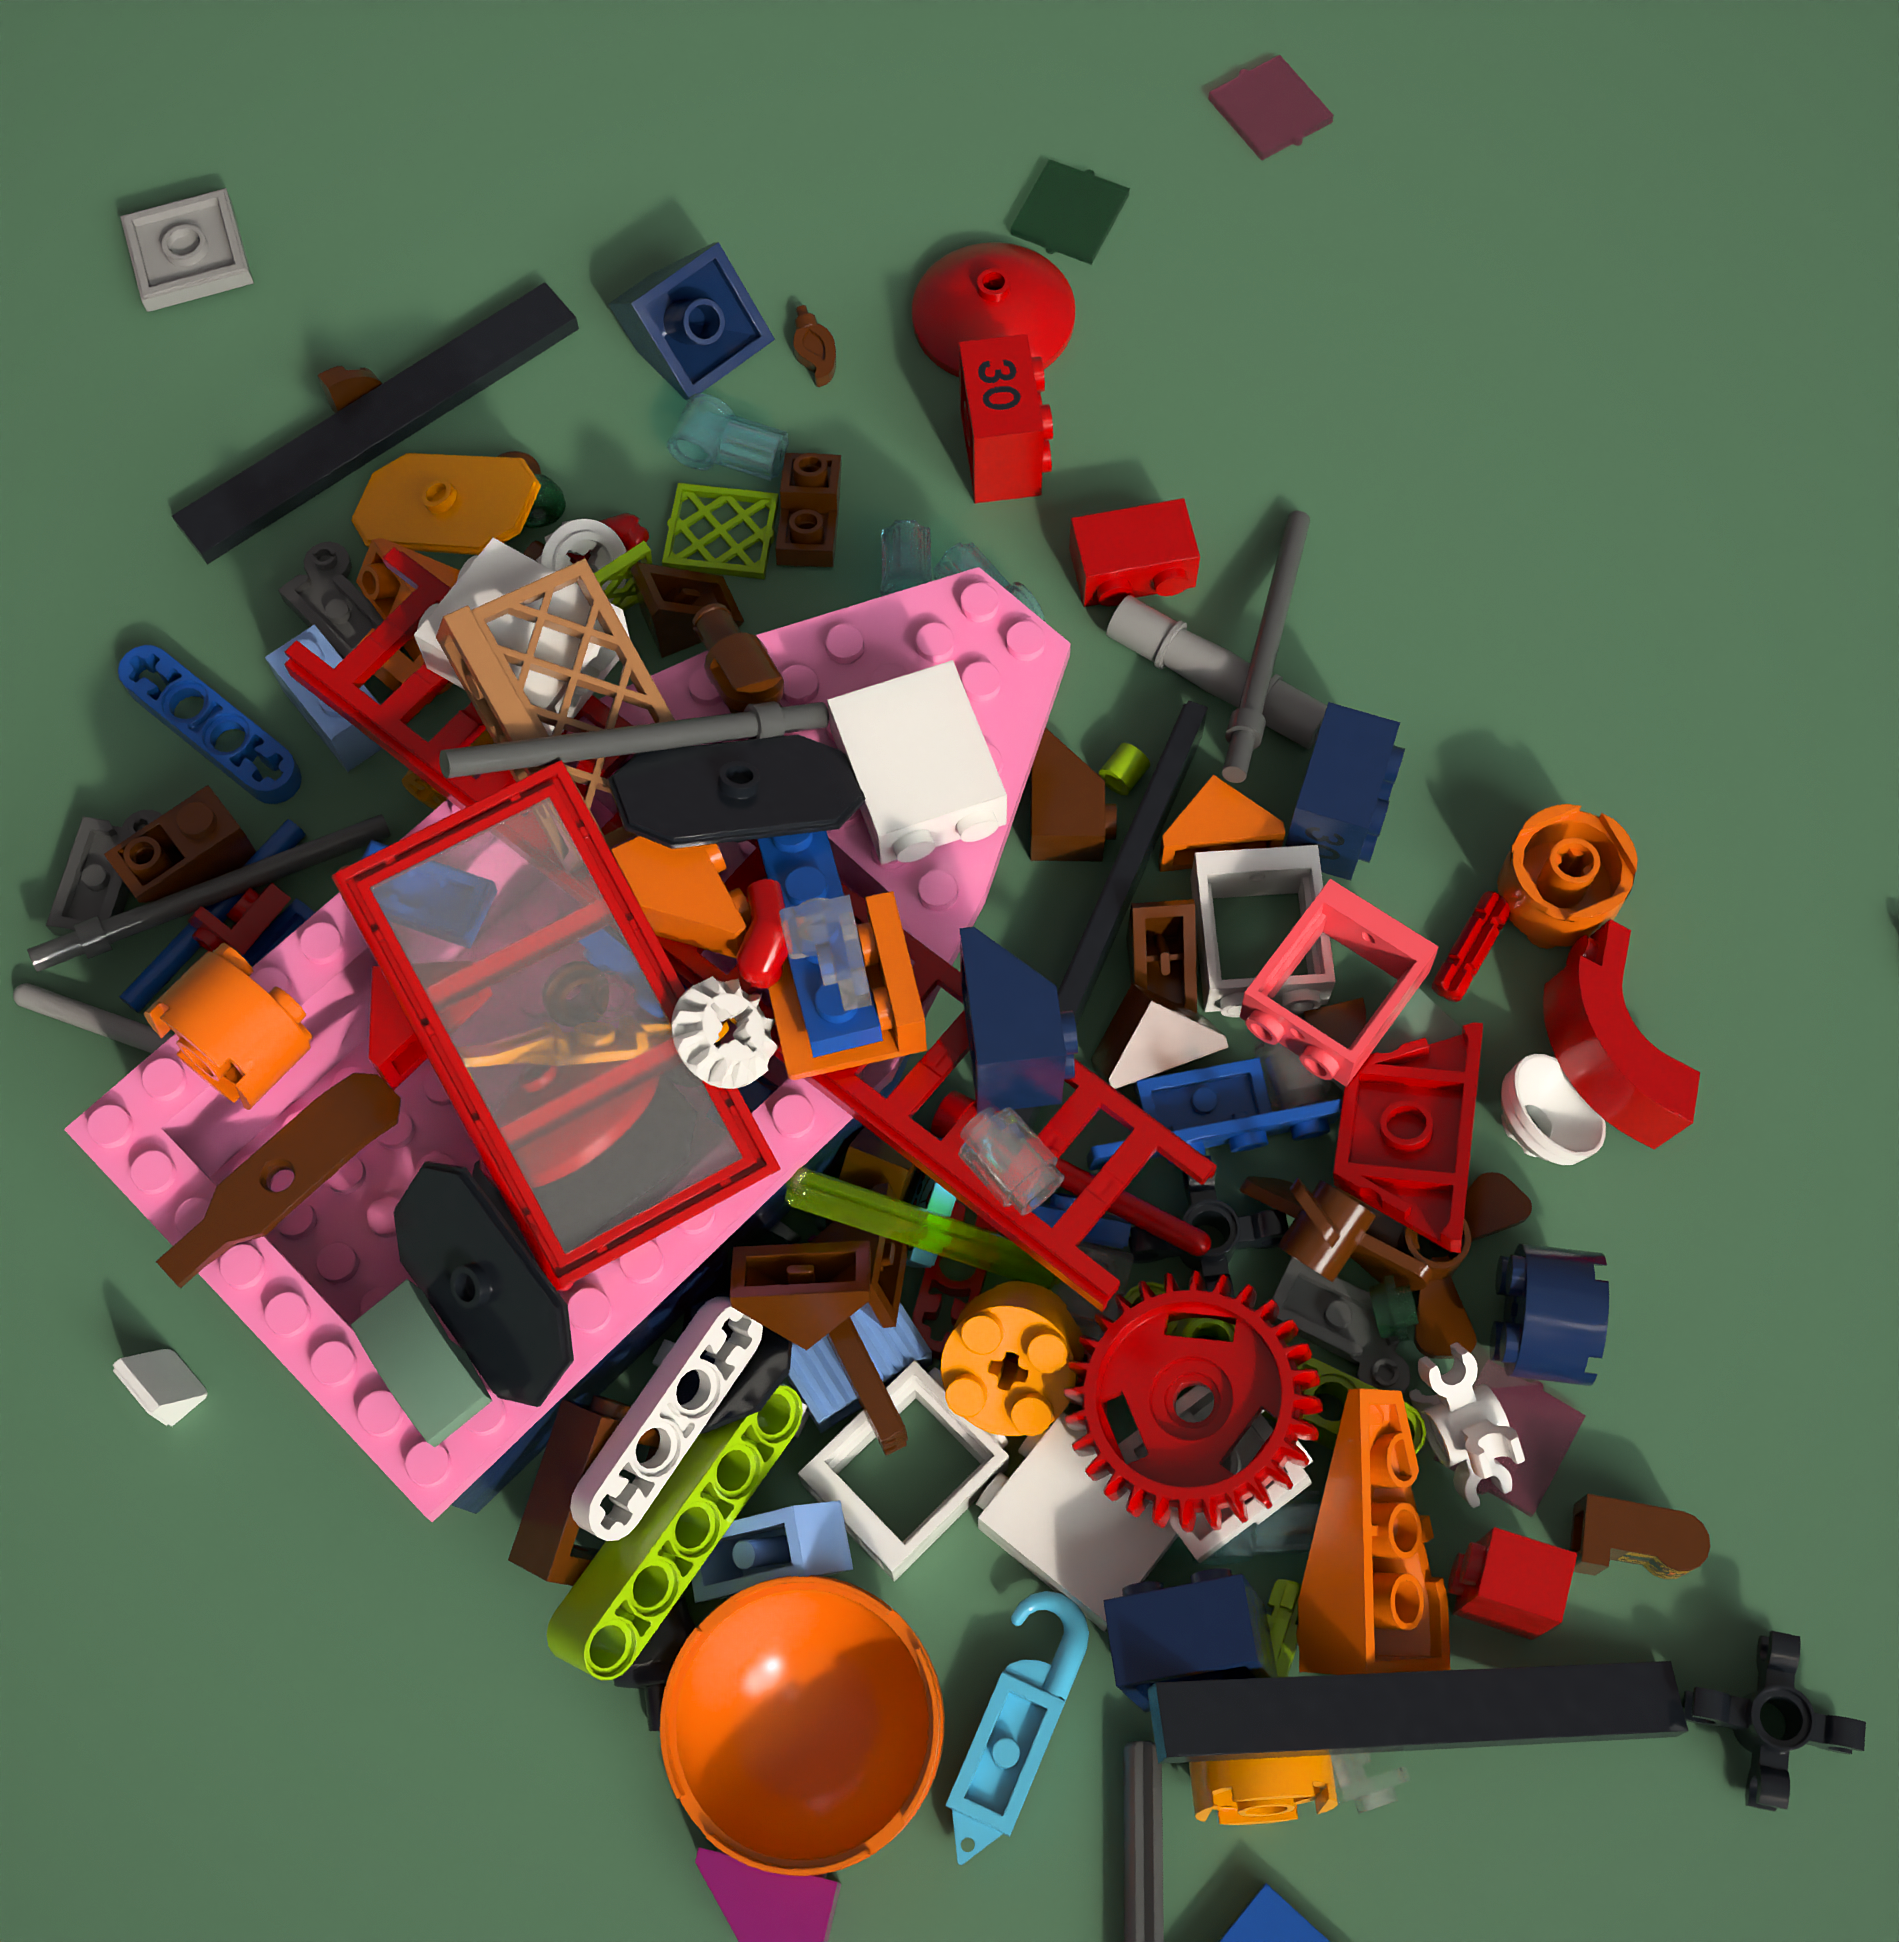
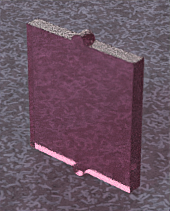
M1281 55L1250 71L1242 69L1237 78L1209 92L1208 100L1261 161L1292 144L1295 146L1301 145L1303 138L1333 122L1334 115Z
M1488 1359L1472 1388L1485 1384L1493 1391L1506 1414L1509 1426L1516 1430L1525 1461L1516 1464L1509 1457L1501 1456L1495 1458L1511 1475V1492L1502 1493L1492 1483L1490 1477L1481 1479L1476 1491L1481 1495L1489 1492L1532 1517L1586 1415L1544 1392L1543 1384L1540 1381L1529 1383L1522 1378L1507 1376L1503 1367ZM1435 1455L1434 1458H1433V1460H1435V1461H1437L1438 1463L1442 1464V1463L1439 1461V1459L1437 1458V1456ZM1459 1463L1449 1467V1469L1455 1472Z

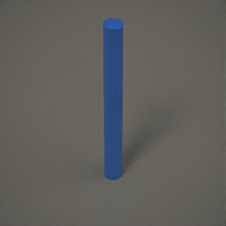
M287 819L242 867L295 847L306 834L293 821ZM244 893L205 907V909L224 923L228 918L226 914ZM188 923L119 998L131 1009L139 1013L201 947L192 938L197 929Z

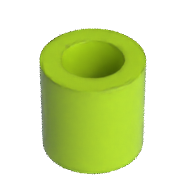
M1121 743L1099 770L1098 774L1105 781V785L1109 789L1120 795H1128L1149 769L1150 761L1137 747L1129 743Z

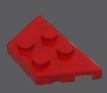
M1477 1022L1463 1025L1461 1035L1428 1044L1424 1037L1402 1044L1398 1049L1390 1053L1376 1052L1369 1055L1344 1089L1333 1171L1334 1185L1446 1250L1461 1253L1483 1038V1023Z

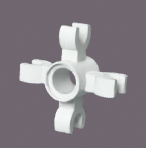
M1456 1342L1450 1345L1451 1353L1454 1357V1365L1448 1373L1441 1375L1438 1366L1426 1356L1418 1361V1372L1421 1379L1437 1394L1425 1396L1415 1389L1409 1392L1413 1408L1419 1412L1424 1420L1426 1438L1439 1461L1447 1468L1459 1463L1454 1473V1487L1457 1493L1471 1507L1475 1508L1480 1506V1499L1476 1489L1478 1483L1483 1478L1490 1477L1492 1483L1504 1494L1512 1491V1478L1509 1471L1495 1458L1505 1456L1519 1464L1525 1461L1518 1434L1516 1430L1509 1426L1506 1414L1493 1391L1485 1384L1472 1388L1478 1371L1476 1360L1470 1352Z

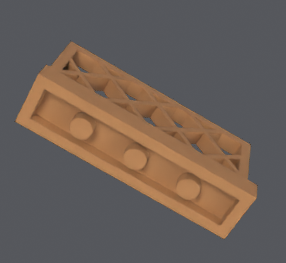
M586 559L470 610L467 605L442 618L436 639L494 743L548 737L549 735L541 722L554 726L552 736L561 735L563 729L573 733L604 730L567 717L576 686L613 698L605 729L615 727L622 701L647 709L655 723L675 721ZM576 582L578 583L590 605L585 626L547 613L554 592ZM543 598L539 610L525 606ZM506 614L535 623L526 654L498 645L486 623ZM596 618L605 633L593 629ZM543 626L581 639L572 670L533 657ZM589 642L616 652L623 664L618 685L580 673ZM509 663L521 667L518 679ZM529 670L567 682L559 713L531 705L523 690ZM629 677L638 692L626 688ZM606 757L595 759L591 773L565 765L574 784L577 782L587 786L585 796L582 799L610 850L639 836L624 830L623 826L604 835L590 811L596 789L611 793L608 779L600 777ZM550 765L510 770L515 781L518 782ZM550 801L532 810L567 875L585 867Z

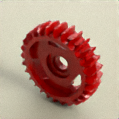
M1196 1270L1192 1271L1189 1290H1180L1172 1274L1166 1273L1164 1275L1165 1293L1156 1296L1145 1281H1140L1138 1287L1142 1302L1132 1306L1120 1294L1115 1296L1117 1308L1121 1313V1316L1115 1322L1101 1313L1095 1314L1094 1318L1104 1333L1099 1341L1092 1337L1079 1336L1080 1344L1091 1355L1089 1363L1072 1360L1068 1362V1368L1077 1377L1084 1380L1083 1386L1064 1388V1396L1068 1401L1083 1406V1410L1065 1416L1066 1425L1074 1431H1087L1086 1435L1072 1443L1073 1450L1081 1457L1097 1454V1457L1085 1468V1472L1093 1481H1098L1112 1474L1103 1489L1104 1494L1113 1502L1117 1501L1129 1490L1131 1493L1126 1504V1511L1135 1518L1139 1517L1150 1503L1153 1504V1523L1160 1528H1165L1171 1512L1177 1511L1179 1523L1185 1532H1193L1196 1513H1204L1212 1529L1219 1531L1222 1525L1221 1510L1230 1507L1242 1523L1247 1522L1248 1513L1244 1501L1253 1496L1266 1509L1271 1508L1273 1504L1265 1487L1272 1480L1287 1490L1293 1487L1292 1481L1283 1468L1286 1462L1289 1461L1306 1467L1309 1463L1307 1455L1296 1445L1297 1440L1317 1441L1319 1432L1317 1428L1302 1419L1303 1415L1317 1414L1323 1411V1404L1318 1397L1303 1394V1390L1320 1385V1376L1315 1369L1297 1368L1312 1358L1310 1347L1305 1342L1287 1346L1298 1334L1296 1323L1293 1319L1289 1318L1273 1326L1272 1324L1280 1313L1278 1304L1273 1299H1269L1257 1310L1253 1309L1257 1293L1250 1284H1246L1236 1298L1231 1297V1283L1228 1277L1223 1274L1219 1275L1211 1292L1206 1290L1205 1282L1200 1272ZM1186 1318L1221 1320L1235 1325L1233 1342L1167 1335L1168 1323ZM1193 1385L1206 1387L1214 1396L1212 1412L1207 1418L1199 1422H1187L1181 1419L1176 1412L1178 1395L1185 1388ZM1123 1394L1149 1454L1129 1464L1125 1463L1107 1416V1402ZM1262 1410L1277 1419L1275 1429L1248 1466L1234 1475L1224 1468L1222 1464Z

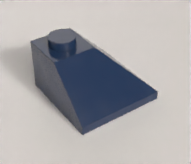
M714 242L650 274L608 304L636 351L687 401L695 398L775 340L719 242Z

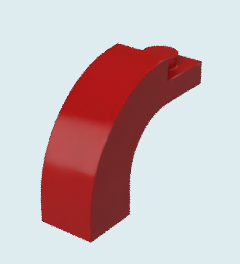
M1610 919L1590 936L1583 935L1580 937L1568 954L1566 967L1544 984L1543 1014L1550 1044L1563 1072L1587 1104L1616 1129L1655 1150L1693 1124L1700 1072L1660 1051L1645 1038L1633 1022L1624 1001L1622 987L1631 930Z

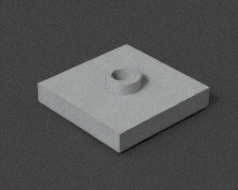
M226 188L120 216L141 301L147 312L254 283L232 201Z

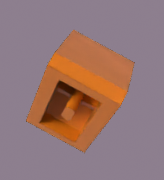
M1213 774L1162 835L1158 860L1160 872L1192 869L1195 852L1282 847L1286 834L1284 822Z

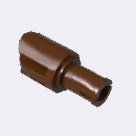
M719 603L709 604L700 609L693 618L692 623L696 626L693 627V631L708 651L704 664L706 675L730 712H744L748 704L771 701L777 702L782 707L780 701L784 694V680L769 656L763 642L756 635L746 632L741 633L732 618V613L725 605Z

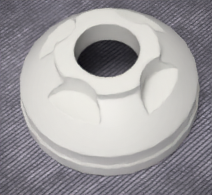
M1532 1054L1520 1060L1505 1075L1501 1090V1106L1503 1111L1501 1120L1507 1136L1515 1140L1522 1147L1524 1153L1560 1165H1573L1591 1157L1603 1146L1606 1137L1605 1120L1576 1091L1563 1072L1557 1058L1545 1054Z

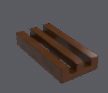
M849 1317L826 1336L885 1456L907 1446L906 1428Z

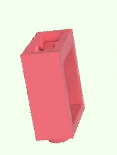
M1330 879L1244 992L1240 1018L1245 1021L1250 1032L1263 1042L1271 1045L1280 1043L1298 1055L1302 1065L1315 1076L1324 1080H1331L1333 1078L1347 1087L1430 973L1439 946ZM1322 933L1330 936L1398 980L1348 1049L1272 1000Z

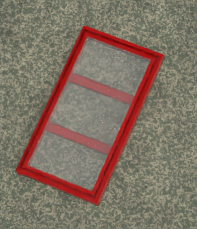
M562 760L350 866L341 867L331 876L538 1266L557 1291L569 1290L576 1280L781 1170L739 1089L719 1088L702 1081L688 1069L680 1058L674 1045L671 1023L675 1005L685 992V989Z

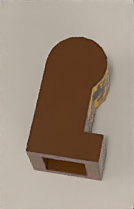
M1588 1493L1574 1504L1570 1551L1578 1554L1573 1572L1595 1576L1609 1567L1610 1560L1643 1565L1652 1575L1662 1579H1677L1700 1567L1708 1558L1711 1547L1709 1534L1704 1524L1694 1515L1684 1511Z

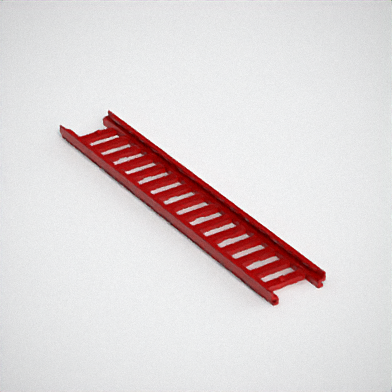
M393 547L382 557L385 566L415 588V590L334 669L297 640L284 651L286 656L290 658L284 665L292 678L462 810L516 783L510 770L484 773L477 779L471 775L445 778L443 776L439 761L441 750L469 747L486 730L472 702L466 708L460 710L427 742L406 724L450 681L427 669L424 662L381 705L359 689L415 634L419 621L425 611L433 604H439L451 590L448 585L403 551L400 552ZM591 695L573 719L580 720L584 716L595 726L605 729L610 708ZM618 714L614 728L633 726ZM564 730L561 735L566 734L568 731ZM630 754L606 757L600 777L607 779ZM595 759L581 760L576 769L591 773ZM575 782L584 798L587 786ZM532 811L526 817L520 816L490 831L491 834L584 907L601 899L585 867L567 875ZM618 812L601 828L604 835L623 826ZM757 839L747 840L756 849L724 883L728 892L739 887L748 903V886L758 880L767 879ZM841 883L851 920L858 925L868 923L866 901ZM615 923L609 925L612 929H614L621 935ZM903 929L921 1004L937 985L963 1004L960 972ZM656 935L679 980L686 987L690 988L713 976L717 981L722 982L739 979L741 989L748 995H752L758 989L740 976L737 965L728 974H725L701 955L705 949ZM759 1001V1007L765 1017L775 1019L773 1010ZM964 1010L887 1098L883 1097L858 1077L868 1064L804 1078L1101 1312L1105 1310L1107 1302L1118 1290L1120 1280L1077 1248V1246L1156 1151L1201 1185L1208 1178L1211 1179L1217 1168V1165L1074 1058L1075 1078L1064 1079V1081L1076 1090L997 1184H995L969 1164L966 1159L1008 1110L977 1114L975 1102L941 1141L912 1119V1116L969 1052ZM734 1018L729 1019L736 1025L737 1021ZM775 1021L770 1031L771 1040L779 1048L773 1055L785 1063ZM1101 1108L1130 1130L1131 1134L1057 1223L1050 1227L1021 1203Z

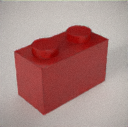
M1184 498L1071 518L1069 551L1084 607L1099 604L1108 607L1117 606L1128 595L1134 598L1155 594L1173 596L1188 588L1196 587L1200 554Z
M1494 1527L1476 1543L1470 1542L1465 1554L1458 1552L1455 1557L1447 1587L1448 1593L1457 1595L1452 1615L1534 1640L1562 1623L1578 1553Z

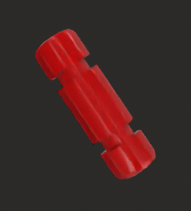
M1494 891L1483 893L1472 916L1468 919L1445 960L1446 962H1443L1432 983L1433 991L1448 1001L1459 1002L1462 1000L1473 977L1477 974L1510 915L1508 902Z

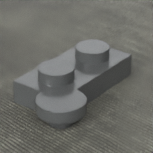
M328 541L313 546L306 553L304 569L307 575L298 574L278 589L283 601L309 628L315 624L337 653L344 659L357 647L372 628L376 629L384 620L372 603L347 579L352 564L346 549L338 543Z
M152 809L140 810L129 816L122 827L112 826L108 820L83 816L46 926L54 935L63 936L75 931L74 924L98 916L100 921L123 913L130 890L104 856V853L162 815L160 812Z
M1292 1257L1272 1298L1280 1309V1313L1273 1324L1278 1325L1289 1318L1293 1319L1298 1327L1297 1336L1358 1365L1357 1379L1379 1390L1402 1391L1403 1395L1409 1387L1411 1375L1408 1364L1395 1350L1413 1314L1338 1277L1332 1283Z

